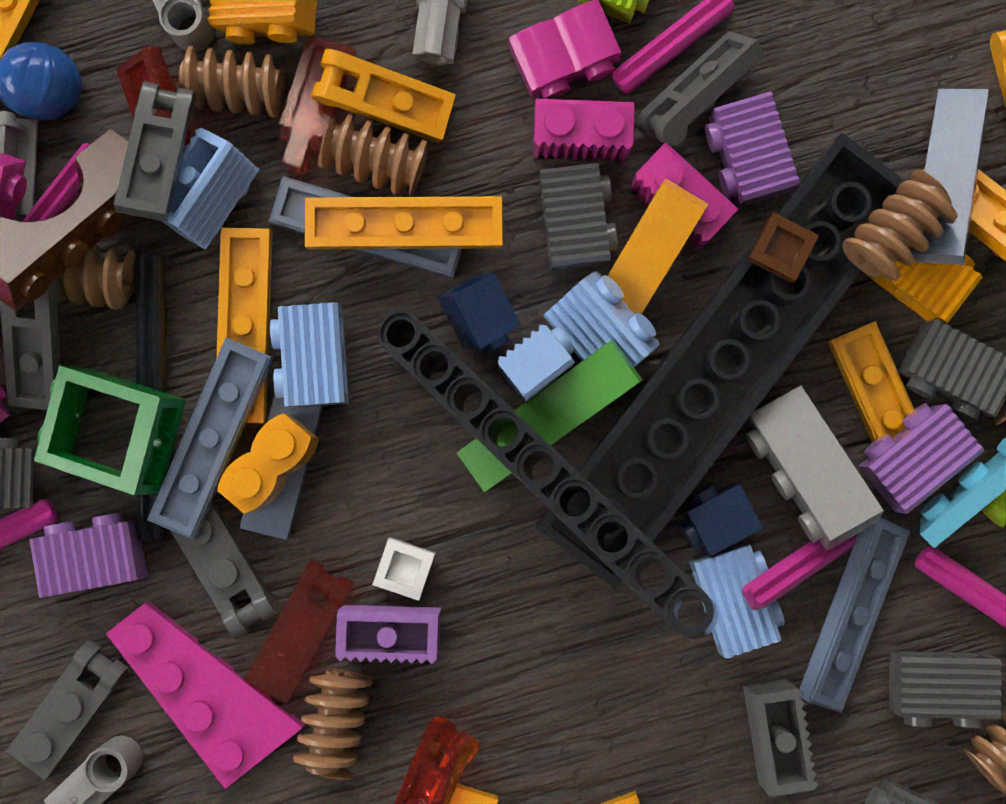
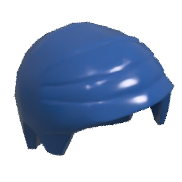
M26 42L10 48L0 59V99L8 109L26 118L48 121L59 119L76 106L82 90V79L71 57L59 48L45 43Z

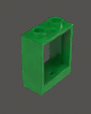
M59 365L56 378L50 387L51 398L45 421L38 433V447L34 461L132 495L158 494L166 477L186 399L89 368ZM89 388L140 404L122 471L72 455Z

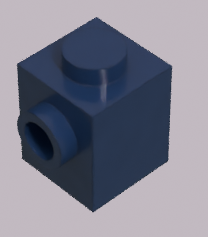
M495 273L476 274L437 297L463 348L482 349L483 352L492 351L505 344L509 340L507 333L521 325Z
M732 483L720 490H717L714 484L705 487L689 496L688 498L692 505L681 510L686 521L681 523L680 527L691 548L696 550L701 547L703 553L709 556L763 529L740 484Z

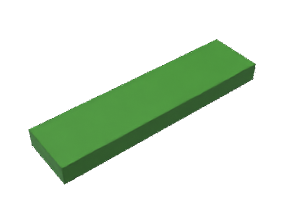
M613 339L514 411L544 440L552 445L643 379ZM516 425L506 426L500 431L497 438L498 446L504 447L514 442L518 432ZM478 439L473 440L457 452L459 458L484 492L511 474Z

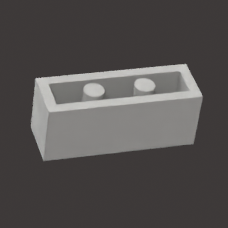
M802 386L759 408L749 416L748 429L750 431L745 435L750 447L759 459L766 456L776 472L771 477L776 488L785 500L793 498L802 512V515L798 516L799 523L813 543L820 540L825 550L828 551L879 522L884 510Z

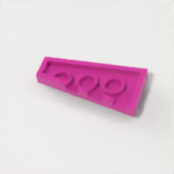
M150 601L141 605L106 633L225 789L305 726V723L295 715L288 714L272 701L273 698L258 686L254 687L233 670L234 667L220 656L216 657L199 644L196 637Z

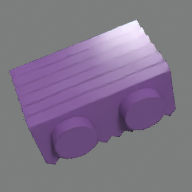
M771 91L714 108L709 116L710 123L705 125V136L711 152L719 151L724 169L719 171V180L724 196L727 199L733 197L737 208L788 194L800 185L794 161L791 157V151L788 148V141L785 138V132L782 129V122L779 119V113L776 110V103L773 101Z
M925 403L917 407L902 420L906 427L895 437L891 438L886 434L873 442L864 451L868 458L860 463L859 469L896 513L908 514L984 452L977 439L971 435V432L965 428L964 423L958 419V416L952 412V409L947 404L929 407Z
M121 512L93 517V528L75 531L74 521L44 526L45 536L29 539L39 598L130 582L148 577L143 542L137 537V520L123 522Z
M343 605L337 611L335 657L340 662L345 657L350 662L356 657L360 662L365 658L370 662L377 658L381 663L387 658L390 663L395 659L400 663L407 659L412 664L417 659L422 664L427 659L433 664L437 660L440 651L441 608Z

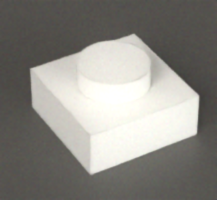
M389 537L372 585L419 601L436 553Z

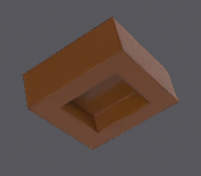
M773 212L762 229L747 261L793 283L800 274L819 235Z

